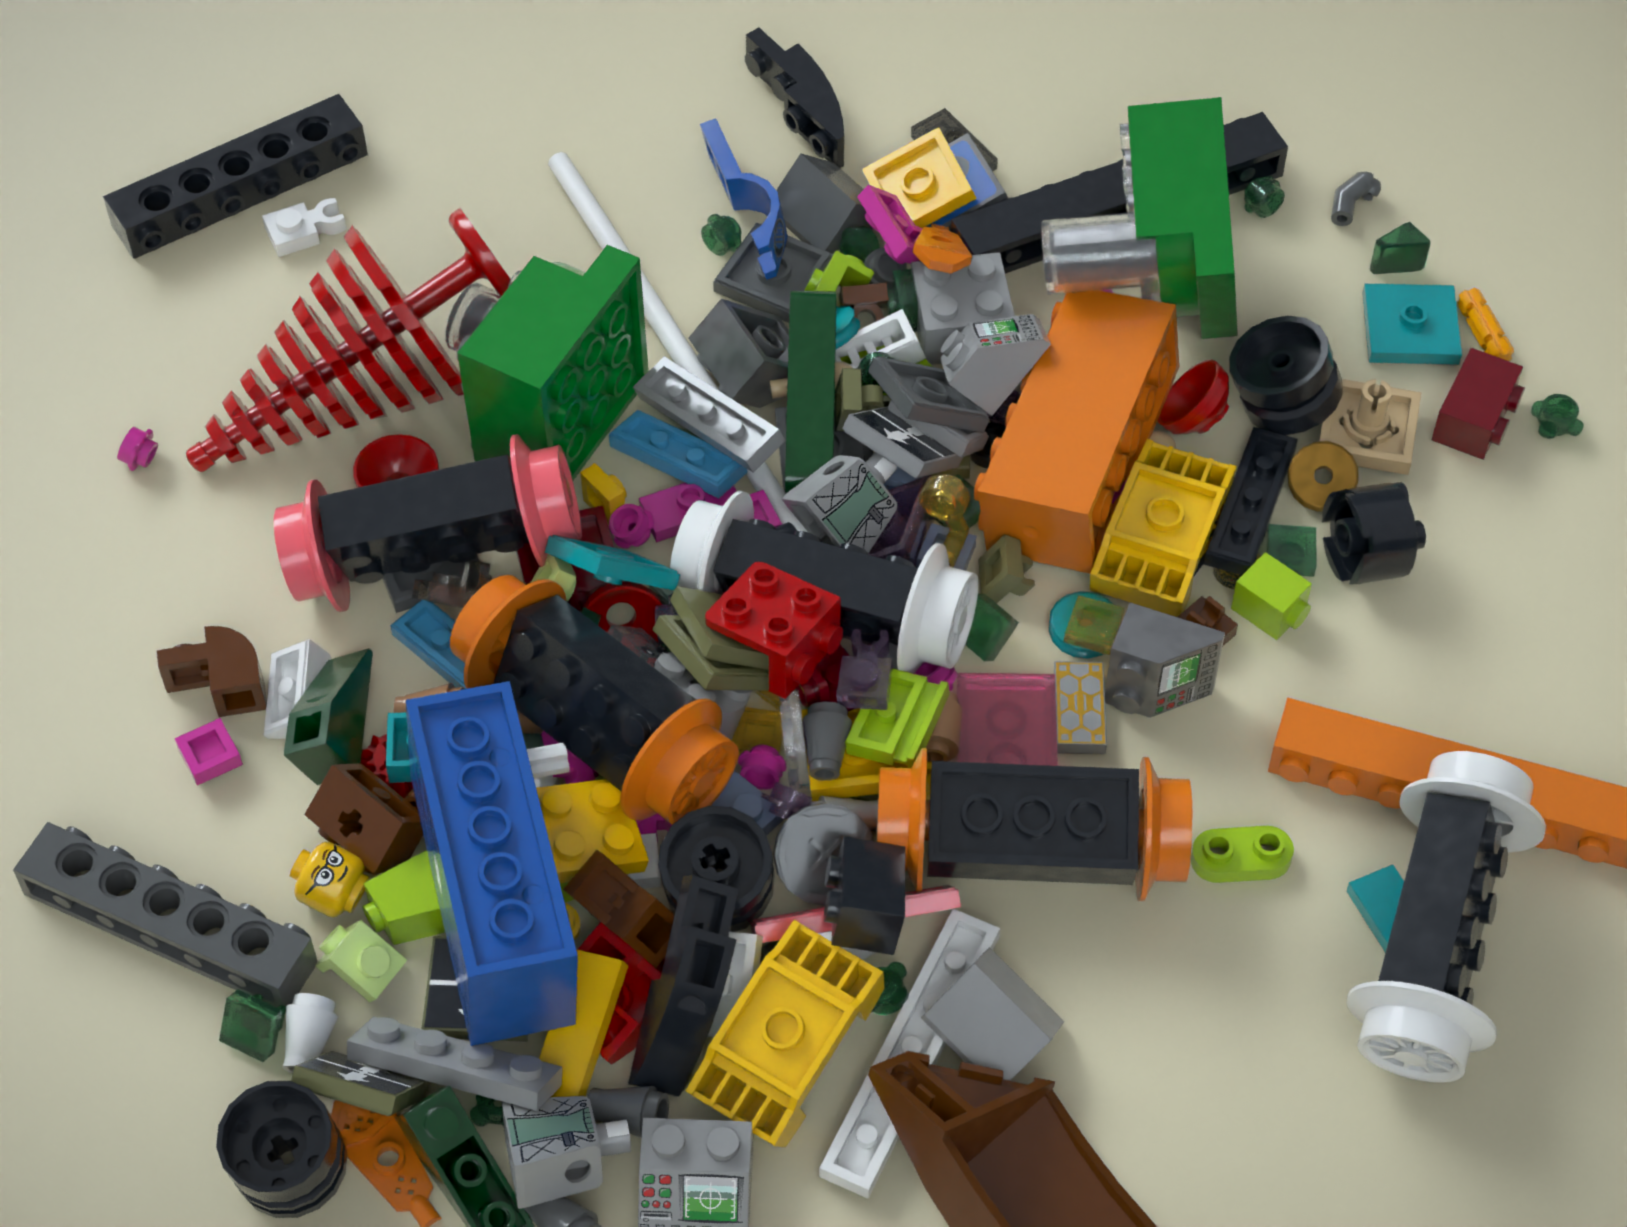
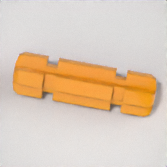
M1477 288L1462 291L1459 294L1460 299L1457 301V305L1463 316L1468 318L1466 321L1478 343L1483 349H1486L1484 352L1510 361L1514 348L1506 336H1502L1505 333L1489 305L1485 304L1487 301L1482 292Z

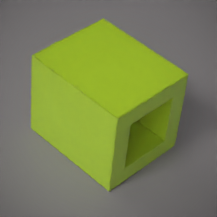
M1265 552L1236 581L1231 609L1275 640H1278L1289 627L1297 629L1307 618L1311 610L1308 599L1312 583Z

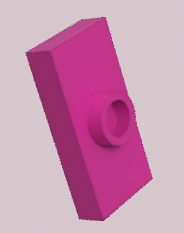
M682 483L640 497L639 506L644 511H650L654 517V527L651 529V533L657 543L677 536L684 516L696 501L702 500L721 505L726 503L737 490L733 485L720 498H716L704 492L696 484Z

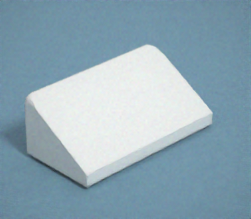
M310 639L271 654L264 736L268 739L286 738L289 713L326 662L331 660V655Z

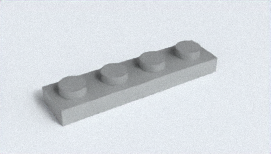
M665 356L633 386L641 400L753 473L786 441L777 427Z
M372 1017L347 1040L348 1060L436 1084L450 1086L451 1088L538 1111L562 1085V1066L543 1062L535 1056H520L494 1049L486 1043L470 1046V1042L446 1036L441 1031L411 1027L400 1024L392 1018Z

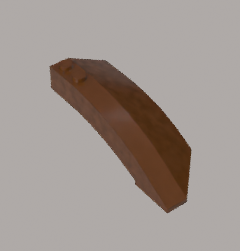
M906 1051L870 1067L868 1076L927 1193L949 1227H1157L1120 1185L1085 1139L1053 1091L1055 1081L1034 1077L1033 1082L1030 1084L1013 1082L1003 1079V1070L965 1062L960 1063L958 1070L929 1064L930 1055Z

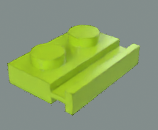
M880 666L846 738L847 754L892 766L897 762L911 768L921 749L926 748L950 695L948 682L941 681L939 685L928 682L925 676Z

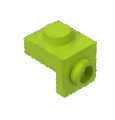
M836 250L824 271L817 268L814 270L804 291H836L838 285L841 287L867 285L871 281L874 271L866 267L857 257L844 255Z

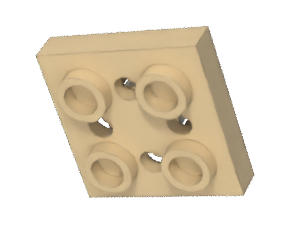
M1342 379L1343 395L1336 410L1321 424L1319 441H1330L1343 446L1353 455L1359 467L1409 475L1422 392L1393 388L1383 380H1381L1380 385H1376L1377 379L1369 380L1366 383ZM1360 444H1363L1364 446H1370L1371 448H1362Z

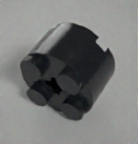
M1383 483L1334 491L1329 494L1325 501L1322 522L1330 521L1331 536L1323 538L1324 549L1333 573L1341 582L1350 580L1349 584H1362L1400 578L1410 574L1416 560L1417 549L1425 547L1426 532L1422 522L1414 518L1409 503L1408 490L1404 483Z

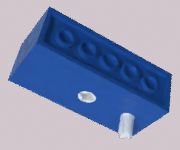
M510 681L407 699L406 715L410 776L470 1046L576 1025L578 955L534 782L535 778L570 771L566 746L563 743L526 749Z

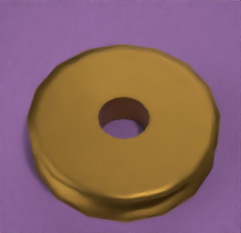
M1317 441L1302 447L1293 457L1288 469V486L1293 497L1303 507L1316 512H1323L1325 501L1330 493L1356 488L1359 481L1358 466L1353 455L1343 446L1330 441ZM1319 469H1326L1331 473L1332 480L1327 484H1320L1315 480L1314 473Z

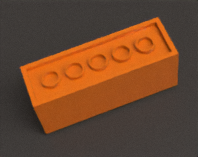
M1070 285L1063 301L1056 302L1052 311L1051 328L1047 335L1051 345L1022 379L1021 395L1018 402H1012L1008 408L1005 422L1006 429L1002 438L996 437L992 444L989 467L986 473L981 472L977 477L974 499L979 501L980 504L978 527L979 530L984 531L986 551L1002 536L1007 535L1021 541L1022 555L1029 557L1032 561L1090 574L1102 545L1106 529L1121 496L1120 494L1112 504L1115 491L1118 492L1123 482L1129 477L1146 440L1150 439L1180 367L1177 314L1175 304Z

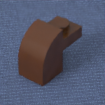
M205 626L206 643L179 644L173 648L157 650L158 668L167 693L210 686L218 717L266 710L265 683L258 657L252 643L240 632L222 626Z
M596 850L563 890L583 906L594 918L603 923L646 961L657 968L666 956L675 915L657 898L633 881L599 850Z

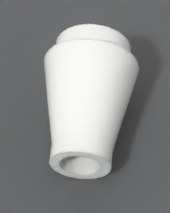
M297 993L294 995L292 1004L286 1006L284 1070L293 1073L295 1065L321 1055L338 1019V1016L334 1013L336 1003L333 1000L311 993Z

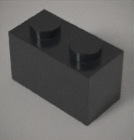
M844 836L839 856L830 855L825 874V887L833 888V891H828L824 908V922L832 923L831 945L894 955L905 919V846Z

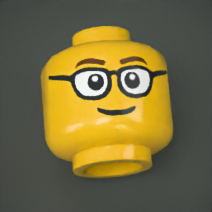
M327 841L316 846L312 853L303 849L289 877L297 880L294 888L296 899L331 918L338 917L344 911L352 913L365 892L364 883L370 880V876L364 874L365 866L359 857Z

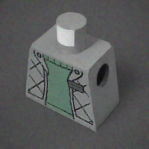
M876 452L866 462L860 457L839 455L832 458L785 494L782 501L807 532L819 537L822 543L840 547L842 543H849L859 546L869 553L897 510L896 500L884 486L885 482L896 472L897 466Z
M585 1096L550 1097L538 1111L502 1102L505 1143L518 1209L598 1188L603 1183L601 1157L631 1152L627 1120L596 1124L590 1099Z

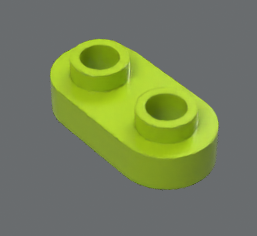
M1274 826L1209 829L1199 834L1195 839L1191 852V865L1199 877L1213 883L1271 880L1281 877L1288 871L1294 853V846L1288 834ZM1260 845H1271L1276 850L1266 851ZM1220 847L1226 853L1215 854L1210 848Z

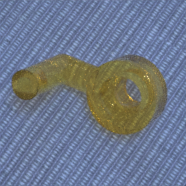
M948 474L934 475L926 480L919 495V503L929 515L945 521L949 532L943 545L947 549L949 566L954 568L969 534V527L963 515L970 501V493L963 482L957 477Z

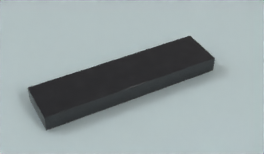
M1253 427L1206 552L1204 565L1243 575L1256 562L1296 451L1297 438Z

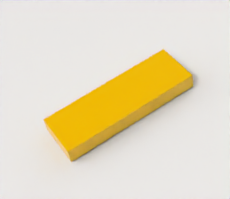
M576 950L578 955L576 1025L548 1030L539 1059L543 1062L562 1066V1085L551 1097L586 1096L628 969V965L623 960Z

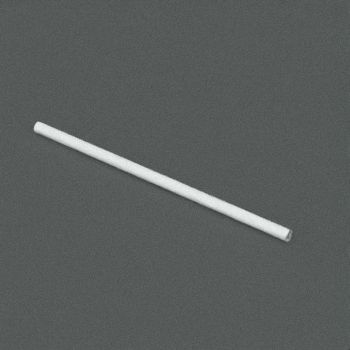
M564 152L554 154L549 159L548 165L602 250L606 245H610L631 254L568 155ZM641 270L644 316L674 363L719 390L704 366L699 362L697 355ZM766 462L754 473L747 469L746 476L756 491L764 490L781 523L790 522L797 531L807 532L782 501L785 492Z

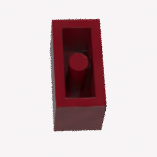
M1470 348L1439 411L1431 440L1484 460L1491 444L1500 446L1510 422L1509 419L1504 418L1506 412L1516 413L1525 391V387L1518 385L1523 366Z

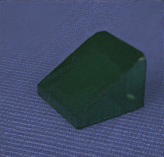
M1410 221L1402 224L1376 240L1370 271L1373 274H1389L1423 270L1431 245L1430 240Z

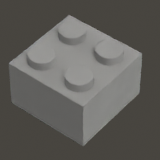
M1000 252L972 255L969 266L952 274L928 269L921 261L911 262L910 299L919 343L926 359L931 365L942 364L940 360L942 356L940 352L941 347L955 330L961 332L969 322L1015 316Z

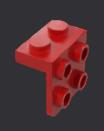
M755 562L706 612L705 624L710 629L768 655L769 692L786 699L799 684L803 685L809 681L816 665L826 654H833L839 647L843 637V628L840 627L841 597L765 562Z

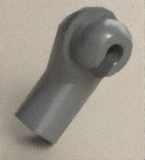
M1358 172L1335 190L1331 220L1334 224L1338 226L1350 225L1353 221L1355 202L1360 197L1365 201H1371L1373 196L1377 197L1379 195L1381 182L1374 178L1371 172Z

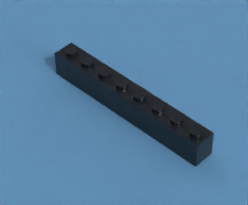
M1263 112L1246 118H1239L1224 125L1229 195L1283 176L1288 145ZM1123 158L1118 162L1092 171H1085L1075 177L1054 184L1044 185L1040 189L1014 198H1006L999 203L976 211L966 212L961 216L951 219V232L960 236L971 255L1000 252L1005 274L1054 257L1055 229L1135 222V220H1131V211H1129L1128 193H1133L1132 178L1128 177L1126 159Z

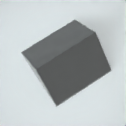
M800 153L776 190L779 195L786 227L801 241L832 254L874 229L866 221L865 214L867 212L857 198L864 189L835 163Z

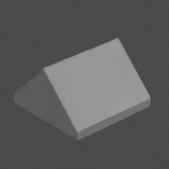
M990 947L921 1017L965 1063L1003 1070V1079L1009 1081L1053 1039L1064 1023Z

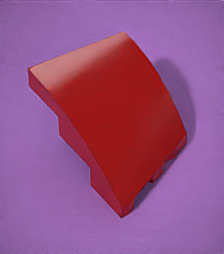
M600 922L577 950L623 960L628 965L600 1051L601 1056L612 1065L636 1048L651 980L661 978L665 958L655 968Z

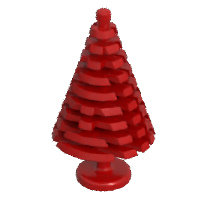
M461 208L450 215L449 224L465 247L464 255L407 296L370 245L367 244L363 236L352 225L344 235V239L374 285L380 290L390 308L383 312L359 276L347 264L338 250L334 248L326 262L368 325L361 328L356 318L347 306L343 304L337 293L327 284L324 277L317 272L309 283L312 288L311 290L345 341L339 344L318 314L307 304L304 298L299 296L292 311L322 357L317 360L293 328L288 326L286 321L283 320L274 333L299 373L294 376L271 347L269 348L266 343L257 354V358L272 383L278 389L271 393L268 387L263 384L261 378L251 368L248 369L241 377L240 382L255 405L248 409L231 390L222 401V404L233 422L227 427L223 426L221 420L213 414L205 425L210 437L202 443L199 441L186 451V457L190 465L196 471L204 472L216 464L215 461L223 455L231 463L245 460L247 457L238 444L244 439L250 442L252 447L261 455L274 451L275 448L262 429L267 424L270 425L273 431H276L278 437L287 446L303 440L300 433L285 414L290 408L302 420L304 426L317 438L331 434L329 426L309 397L312 394L317 396L323 406L328 409L332 417L344 429L358 426L359 422L332 381L336 377L364 413L368 414L370 419L388 417L382 404L355 366L359 361H361L376 384L379 385L383 393L401 413L414 410L415 407L411 402L410 396L378 350L382 345L385 346L390 356L428 404L444 400L416 355L412 353L403 339L401 333L405 330L409 331L416 344L443 380L447 382L451 390L457 396L464 395L459 370L423 318L478 279H487L500 297L513 282Z

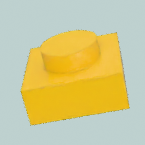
M593 463L580 472L583 501L590 508L603 505L609 526L611 515L618 507L625 504L627 493L623 484L615 475L610 474L608 476L596 463Z

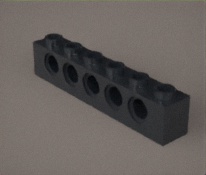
M336 94L103 196L111 226L132 258H138L367 156L368 152L363 125L341 95Z

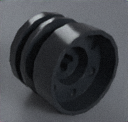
M266 1081L246 1089L228 1105L218 1125L216 1148L223 1169L232 1179L240 1193L256 1210L272 1217L298 1218L320 1209L336 1194L346 1174L347 1150L342 1135L332 1120L325 1104L309 1088L294 1082ZM291 1151L295 1160L285 1165L281 1156L285 1152Z

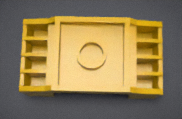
M1147 439L1138 459L1132 467L1106 529L1102 545L1090 573V591L1099 592L1175 617L1184 612L1191 596L1195 571L1214 523L1220 518L1237 466L1227 465L1214 461L1212 458H1204L1194 455L1193 452L1188 453L1175 449L1173 446L1168 447Z
M793 920L775 948L765 956L707 1048L705 1058L685 1091L733 1121L752 1122L753 1133L773 1146L786 1147L806 1118L800 1106L856 1016L866 1021L885 988L883 971L840 946L831 945V941Z

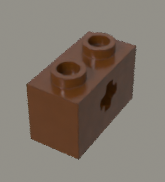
M362 763L332 765L304 814L319 827L318 832L324 839L342 846L345 850L359 857L365 866V872L373 875L384 873L409 860L423 837L418 809Z

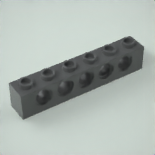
M47 822L13 869L25 896L285 1013L286 1006L292 1004L294 995L300 992L318 962L310 935L299 926L292 923H285L283 926L273 922L252 905L241 903L240 906H237L222 899L220 894L209 886L197 884L194 887L179 880L172 871L161 865L155 864L151 868L136 861L129 852L118 846L111 845L109 848L93 842L86 833L75 827L69 826L65 830ZM89 870L86 874L82 876L74 877L77 873L81 871ZM133 889L130 893L124 896H117L120 892L124 890ZM168 909H177L172 914L160 916L161 913ZM221 928L220 931L213 935H203L210 929ZM266 948L258 955H247L253 949Z

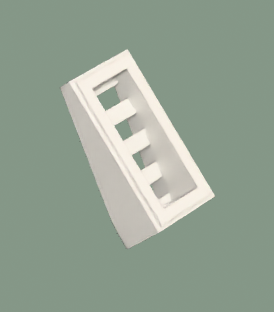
M903 309L858 330L857 334L848 343L836 350L835 362L841 361L840 357L849 355L852 361L850 365L853 369H861V379L872 376L869 373V368L875 357L914 364L926 359ZM882 345L885 346V348L877 351L875 348ZM866 350L868 356L860 359L857 352Z

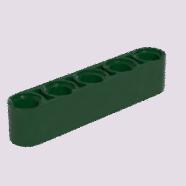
M790 291L785 494L834 458L836 291Z

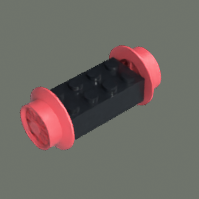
M516 434L510 438L511 460L508 455H502L332 494H327L325 488L317 479L310 480L306 486L303 502L278 507L274 512L275 543L280 566L290 593L298 602L326 596L338 612H344L348 610L350 604L349 580L364 584L373 583L381 580L387 573L398 571L418 573L429 569L430 564L448 560L453 563L468 562L475 559L479 553L493 550L502 553L517 551L525 543H530L538 565L540 567L544 566L548 555L545 553L549 536L558 535L580 540L582 537L576 492L562 447L556 445L531 451L522 438Z

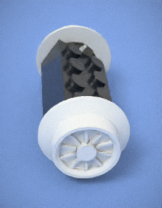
M737 491L731 495L724 506L698 500L691 505L683 518L675 539L670 568L678 571L677 573L680 574L677 586L724 594L753 563L765 562L841 597L840 627L843 628L842 638L870 646L874 641H885L897 645L898 670L914 674L923 662L951 669L959 660L972 626L979 583L976 573L949 566L945 545L940 543L932 545L925 554L919 568H916L912 562L902 557L890 555L886 559L868 555L866 550L853 544L842 543L840 547L822 543L819 537L811 533L796 531L793 535L778 531L772 524L766 521L754 519L752 498L747 492Z
M1447 752L1432 760L1426 779L1410 783L1401 793L1400 808L1404 815L1418 827L1383 965L1379 980L1356 985L1349 991L1346 1002L1349 1011L1363 1023L1357 1045L1359 1052L1371 1063L1391 1073L1427 1082L1456 1081L1462 1078L1465 1073L1469 1053L1487 1049L1495 1042L1497 1035L1496 1026L1485 1013L1473 1006L1474 992L1473 988L1469 987L1472 972H1480L1484 962L1485 941L1481 940L1484 924L1491 925L1495 917L1497 896L1492 891L1496 877L1503 878L1505 875L1508 853L1524 851L1535 847L1543 840L1546 831L1543 817L1530 805L1534 789L1531 778L1523 770L1503 759L1477 752Z

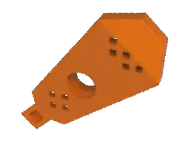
M931 223V227H923L913 248L915 256L928 269L949 274L969 266L972 260V255L960 236L950 232L949 227Z
M335 1100L331 1117L342 1135L347 1150V1158L396 1212L410 1211L420 1227H429L442 1219L429 1201L434 1187L419 1157L394 1117L397 1114L386 1116L376 1112L372 1113L370 1110ZM393 1151L399 1157L394 1165L382 1166L378 1162L381 1154Z

